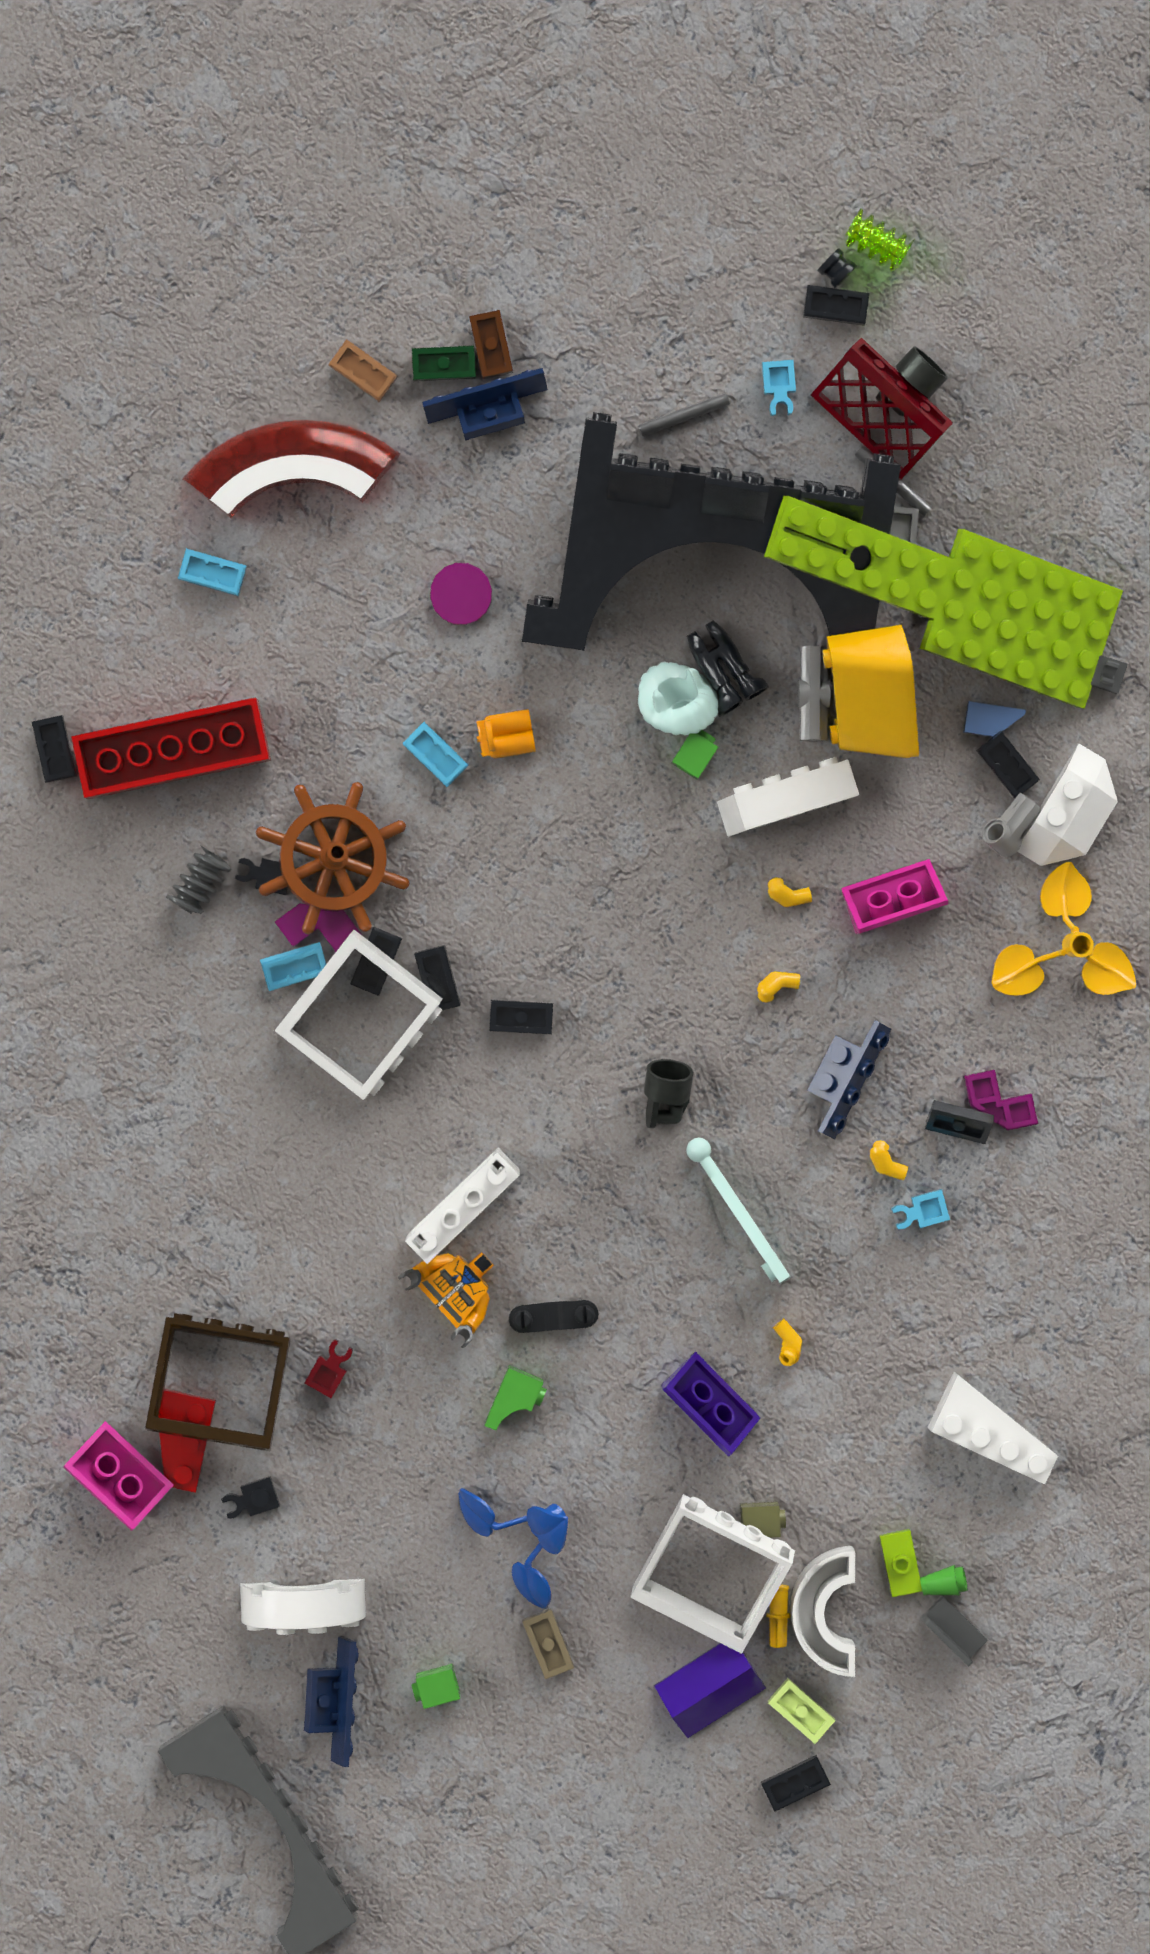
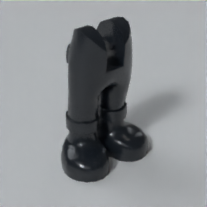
M713 620L706 624V628L716 647L708 651L696 631L687 635L691 653L701 671L712 683L713 689L715 691L718 690V715L721 717L740 706L743 700L731 685L729 677L725 674L718 661L719 659L723 660L731 672V676L737 681L746 701L760 695L769 686L763 678H755L748 673L750 670L746 663L744 664L732 639Z

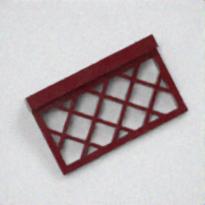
M860 338L845 353L844 357L810 394L873 454L878 453L894 457L893 450H907L909 463L904 468L902 466L900 468L899 478L901 480L953 424L947 416L912 386L863 338ZM848 361L858 370L859 380L844 379L843 367ZM836 375H838V380H832ZM826 386H839L840 401L829 400L822 391ZM845 386H859L861 401H847ZM866 386H876L881 391L882 401H867ZM847 407H862L863 422H853L848 417ZM868 407H882L884 422H869ZM889 407H898L902 410L905 422H890ZM870 429H885L886 443H876L871 439ZM891 429H905L907 444H893ZM912 429H922L931 438L926 444H913ZM914 450H919V452L914 456Z

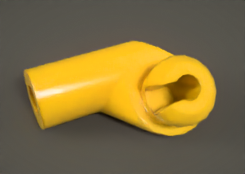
M771 972L759 982L757 987L758 999L768 1003L774 999V995L782 987L799 989L800 974Z
M783 1318L773 1329L783 1340L779 1355L781 1364L792 1366L800 1358L802 1339Z

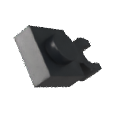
M241 858L238 863L248 865L249 873L246 876L236 875L235 879L241 882L256 879L255 889H259L262 884L282 875L280 863L262 858L260 867H258L251 860ZM288 887L274 893L287 895Z
M271 1476L241 1485L240 1488L243 1495L239 1496L229 1493L221 1499L222 1503L227 1501H234L236 1503V1510L227 1513V1518L229 1519L236 1518L246 1508L251 1517L280 1507Z

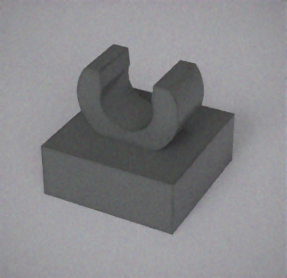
M1100 655L1091 685L1118 694L1128 664Z

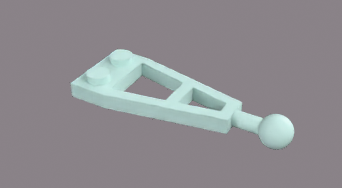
M703 1138L692 1139L686 1148L688 1157L694 1162H700L765 1260L766 1263L761 1265L771 1282L777 1279L782 1284L790 1279L789 1273L710 1157L711 1146L709 1142Z

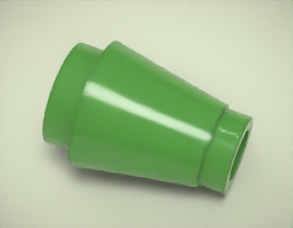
M952 1565L920 1577L924 1596H960L961 1592L968 1591L963 1566L956 1567Z

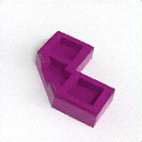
M299 903L275 921L293 947L309 936L302 931V926L309 906ZM321 910L314 931L317 929L321 931L335 952L353 930L361 934L344 910L336 912Z
M994 1069L964 1076L970 1107L976 1111L994 1115L993 1122L1006 1130L1038 1124L1031 1093L1001 1099Z

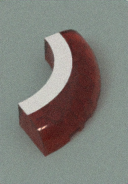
M315 420L282 421L253 428L228 439L199 460L182 480L230 518L247 502L262 494V492L276 486L310 482L324 484L339 489L363 503L401 453L378 438L346 425Z

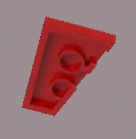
M164 1389L159 1418L211 1426L216 1400ZM159 1433L164 1476L174 1484L172 1488L196 1493L207 1441Z

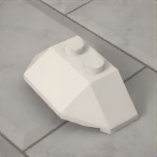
M1077 744L1041 804V810L1023 834L1018 853L1040 866L1087 854L1118 802L1104 758L1081 744Z

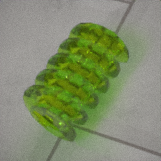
M860 208L845 235L848 236L846 246L850 248L858 242L857 253L861 254L869 248L868 259L872 260L879 254V265L883 266L890 260V271L894 272L901 265L914 240L907 245L906 233H903L896 239L895 227L884 232L885 221L883 220L876 226H873L874 215L871 214L863 220V209Z

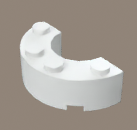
M852 1546L835 1548L813 1559L799 1575L790 1600L792 1626L803 1650L822 1668L848 1677H855V1644L852 1639L840 1637L828 1628L825 1623L824 1611L827 1600L835 1590L843 1585L855 1583V1550Z
M365 1579L333 1580L329 1583L310 1586H280L271 1582L240 1583L241 1622L247 1625V1630L250 1631L267 1628L276 1629V1634L289 1635L294 1634L295 1629H308V1633L319 1634L327 1632V1627L339 1625L341 1627L359 1626V1621L366 1617Z

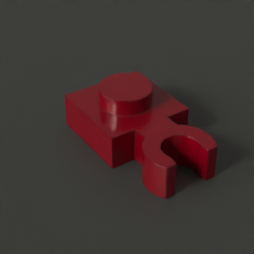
M334 1339L329 1346L330 1357L326 1359L320 1355L304 1384L329 1398H332L347 1372L346 1369L340 1366L341 1362L347 1361L353 1352V1348L349 1347L346 1354L338 1355L335 1351V1347L339 1342L337 1339Z

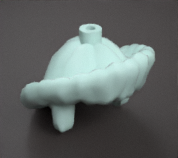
M660 662L656 666H651L641 677L638 688L639 709L643 719L655 729H659L664 733H672L673 735H689L690 733H699L714 722V717L718 714V696L707 678L699 674L697 669L672 662Z

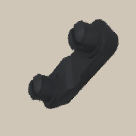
M589 1300L516 1306L509 1314V1323L512 1329L518 1333L580 1329L594 1325L598 1319L599 1312L596 1305Z

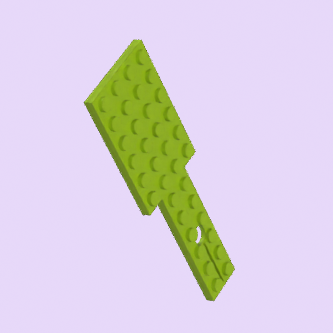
M783 496L764 555L765 558L928 618L929 620L919 648L923 651L1081 709H1085L1092 688L1091 681L1099 657L1103 654L1123 592L1121 589L965 529H958L950 556L947 557L790 496ZM862 545L870 551L871 562L865 570L859 571L855 569L850 556L854 548Z

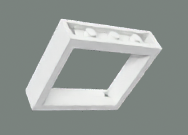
M353 930L278 1025L275 1032L364 1100L369 1093L375 1096L385 1083L381 1077L388 1069L394 1072L404 1059L400 1055L407 1045L413 1048L423 1035L419 1031L426 1021L432 1024L442 1011L438 1005L443 998L356 930ZM354 949L362 953L427 1004L364 1084L292 1029Z
M498 1147L408 1233L405 1242L428 1264L520 1175V1169ZM496 1160L502 1165L499 1169L493 1165ZM421 1234L425 1240L422 1241L418 1235Z
M683 1494L636 1579L630 1598L742 1654L792 1566L795 1550L791 1549L782 1540H773L763 1535L754 1526H745L735 1521L730 1514L724 1511H715L699 1498H690ZM684 1516L777 1562L742 1626L650 1580L654 1569Z

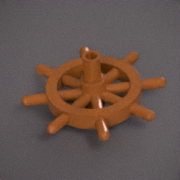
M360 782L352 784L345 805L328 804L317 807L314 806L306 787L299 784L295 786L294 793L304 813L291 824L287 832L283 834L263 826L258 827L256 830L258 838L281 846L279 863L282 875L262 884L259 887V892L262 896H268L288 887L300 901L309 906L302 926L303 933L307 935L314 932L321 910L336 912L351 909L359 928L363 932H367L371 929L372 924L362 902L373 894L380 882L402 890L409 887L410 882L406 877L385 870L387 854L384 841L404 832L406 824L404 821L398 820L378 830L376 825L366 815L356 810L363 792V785ZM323 819H340L332 841L323 825ZM351 824L356 826L365 835L358 840L344 845ZM310 825L320 847L297 838ZM371 847L372 865L350 858ZM293 851L313 857L315 860L295 869ZM346 870L366 876L368 879L361 888L355 891ZM321 871L316 889L313 892L301 880ZM333 875L342 890L343 897H326Z

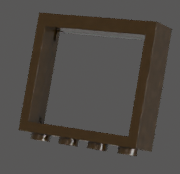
M174 1313L173 1318L166 1317L145 1429L152 1432L270 1452L290 1338L284 1337L285 1332L276 1331V1329H267L266 1333L254 1332V1326L236 1323L235 1328L223 1326V1321L205 1318L204 1323L192 1321L193 1316ZM175 1331L279 1348L263 1435L159 1418Z

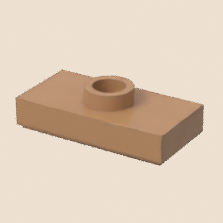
M347 339L328 364L332 369L378 402L382 400L398 377Z

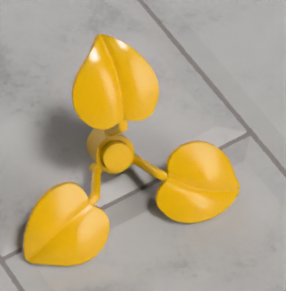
M1065 862L1055 868L1046 878L1040 892V902L1044 912L1052 917L1062 915L1064 923L1071 930V933L1067 934L1062 941V949L1034 959L1032 950L1025 945L1014 944L1004 948L997 956L991 980L992 987L998 992L1017 996L1035 991L1044 980V972L1038 963L1065 955L1069 957H1085L1088 960L1082 967V979L1085 986L1096 994L1110 995L1136 988L1134 970L1125 953L1118 946L1109 942H1100L1094 946L1091 936L1087 933L1079 932V928L1070 921L1068 915L1072 917L1082 915L1089 908L1092 899L1088 882L1078 872L1072 862Z

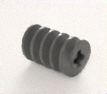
M203 846L201 847L205 852L204 855L198 853L193 855L198 865L189 863L186 865L192 874L190 876L180 874L179 876L185 885H173V889L178 894L177 897L172 895L166 896L167 899L190 914L192 912L199 914L204 912L199 902L209 903L211 901L205 892L216 893L217 888L212 882L222 883L225 880L219 871H231L226 861Z

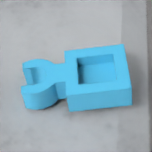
M794 360L762 362L764 395L773 394V400L769 406L770 415H776L775 407L779 403L785 404L787 414L791 415L793 412V402L787 397V393L796 392Z
M941 1189L911 1197L913 1204L911 1207L896 1205L891 1208L893 1213L903 1211L906 1214L905 1221L896 1224L898 1229L909 1227L914 1220H917L919 1228L950 1220Z

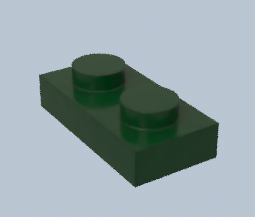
M474 346L412 348L413 381L476 379Z

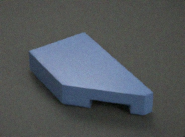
M968 701L963 733L993 737L999 731L1005 730L1024 716L1026 710Z

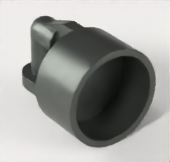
M913 346L896 365L898 372L927 399L948 379L947 374L941 367L916 346ZM881 391L876 396L877 401H882ZM891 407L899 416L904 417L902 410L898 407Z
M659 1059L647 1065L644 1094L648 1097L646 1107L647 1128H655L656 1124H677L681 1121L682 1115L689 1104L694 1074L692 1068L687 1064L671 1059ZM659 1104L670 1105L669 1110H659Z

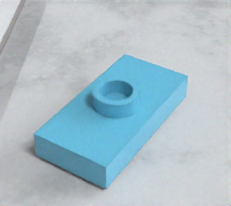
M186 548L178 579L239 597L247 566Z
M425 722L402 743L446 787L469 766Z
M320 942L260 959L269 991L316 978L326 965Z

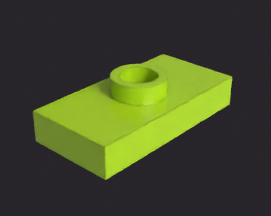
M910 1529L879 1535L891 1596L897 1597L922 1592Z

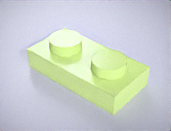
M789 1678L784 1681L768 1700V1704L814 1744L818 1742L836 1721L833 1716Z

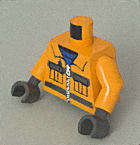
M482 1252L469 1264L460 1255L454 1257L446 1253L436 1255L428 1264L424 1260L412 1269L401 1273L398 1279L400 1280L408 1276L411 1280V1285L405 1290L409 1291L418 1286L457 1328L452 1333L451 1340L457 1334L462 1335L465 1343L461 1348H465L472 1341L473 1333H475L485 1319L490 1300L487 1293L489 1286L481 1277L494 1265Z

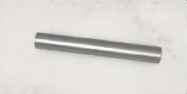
M726 393L640 424L638 425L641 436L644 437L730 405Z
M863 445L855 453V456L864 464L865 458L873 459V454ZM899 478L897 493L912 507L919 509L920 514L925 516L932 507Z

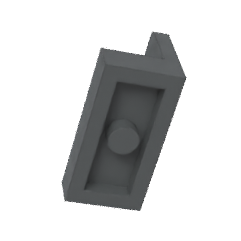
M943 1595L921 1616L926 1626L968 1667L973 1663L971 1660L972 1656L988 1641Z

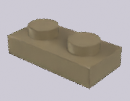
M551 1608L522 1619L545 1679L574 1668Z

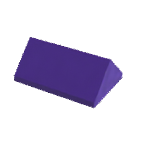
M694 1352L661 1384L662 1390L728 1457L760 1420L757 1413L697 1352Z
M721 1643L654 1685L672 1719L687 1738L766 1689V1686L745 1653L741 1654Z

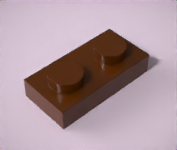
M500 310L469 316L482 379L513 373Z

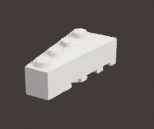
M833 757L819 762L820 768L812 771L809 770L808 766L790 771L792 777L781 780L780 774L763 779V786L753 788L751 783L733 788L734 795L717 801L727 836L730 837L752 828H759L778 820H784L858 796L859 792L849 760L838 762L837 757Z
M953 1372L928 1426L930 1431L1045 1484L1058 1456L961 1376Z

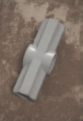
M801 647V680H798L797 693L798 708H800V741H827V708H830L831 685L830 680H828V668L825 669L822 650L828 649V647Z

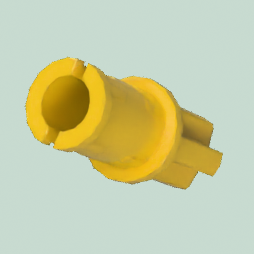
M783 1584L780 1585L769 1605V1612L766 1613V1617L769 1618V1645L773 1648L787 1646L788 1618H791V1614L788 1613L789 1586Z

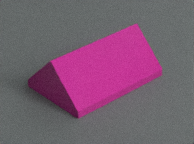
M930 859L841 888L856 934L949 904Z
M106 1421L63 1466L65 1470L131 1531L174 1486Z

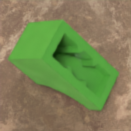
M509 1365L486 1418L485 1426L497 1430L499 1424L509 1414L522 1409L532 1411L534 1404L540 1407L547 1390L542 1387L543 1379Z

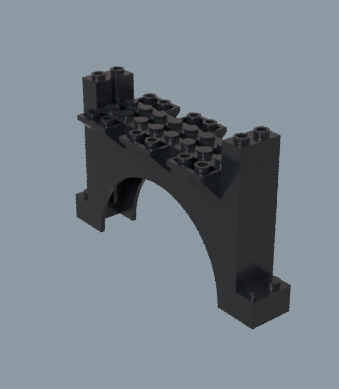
M593 412L592 418L586 417L560 601L559 604L553 603V597L535 595L534 600L528 599L522 642L584 651L593 618L609 591L631 569L662 551L692 543L716 542L746 547L765 555L783 496L796 498L890 534L901 465L894 462V457L891 455L874 453L873 459L865 458L859 495V492L854 487L835 485L834 490H829L821 482L804 480L803 486H794L792 479L774 477V483L764 480L760 473L742 471V477L733 476L730 469L711 467V472L704 471L703 473L700 472V466L681 463V468L676 469L669 466L668 460L650 458L649 463L638 462L636 455L619 453L618 459L612 458L617 421H611L612 415ZM865 546L856 547L851 553L850 560L854 563L855 569L859 571L865 570L871 562L870 551ZM781 564L792 572L811 592L824 616L829 636L875 629L880 600Z

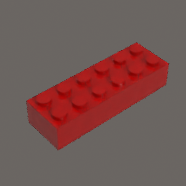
M256 697L71 736L83 795L86 799L271 761L259 700Z

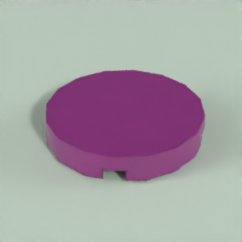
M454 563L444 567L436 574L431 584L430 599L435 612L443 620L453 625H467L478 621L487 613L492 601V588L488 577L480 568L469 563Z

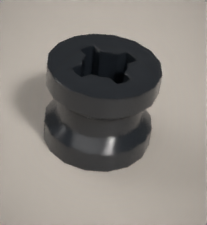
M838 248L817 271L821 275L828 276L831 279V285L836 288L852 273L857 265L853 261H847L844 258V252Z

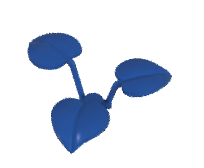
M463 1488L459 1489V1502L463 1517L467 1524L481 1536H490L493 1533V1529L500 1530L528 1522L532 1533L538 1538L539 1544L526 1559L524 1565L520 1562L513 1564L512 1578L523 1597L532 1604L547 1609L551 1602L550 1586L545 1577L538 1570L532 1568V1561L542 1548L551 1554H558L562 1551L568 1528V1517L563 1509L557 1504H551L546 1509L532 1506L528 1509L526 1516L497 1523L495 1522L493 1510L485 1501Z

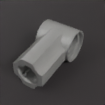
M1020 792L1000 819H992L984 826L982 839L1001 856L1010 857L1014 855L1021 847V834L1041 808Z

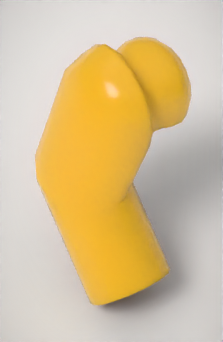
M779 877L772 878L768 882L770 898L783 907L813 902L809 887L793 891Z
M879 1140L874 1142L870 1149V1159L876 1171L904 1181L908 1166L892 1161L888 1152L889 1145L885 1141Z

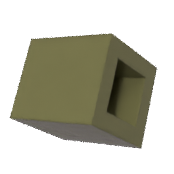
M778 1502L740 1503L741 1524L754 1526L769 1538L781 1537V1529L786 1528L785 1510H780Z

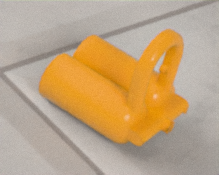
M529 709L489 715L482 721H476L479 735L477 736V743L480 742L482 757L491 756L496 759L536 752Z

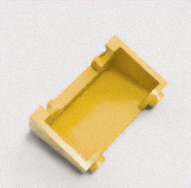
M902 625L827 636L828 649L822 650L825 669L831 668L833 675L837 718L834 719V725L829 726L831 743L837 744L839 750L901 758L918 757L919 741L914 672L910 650Z

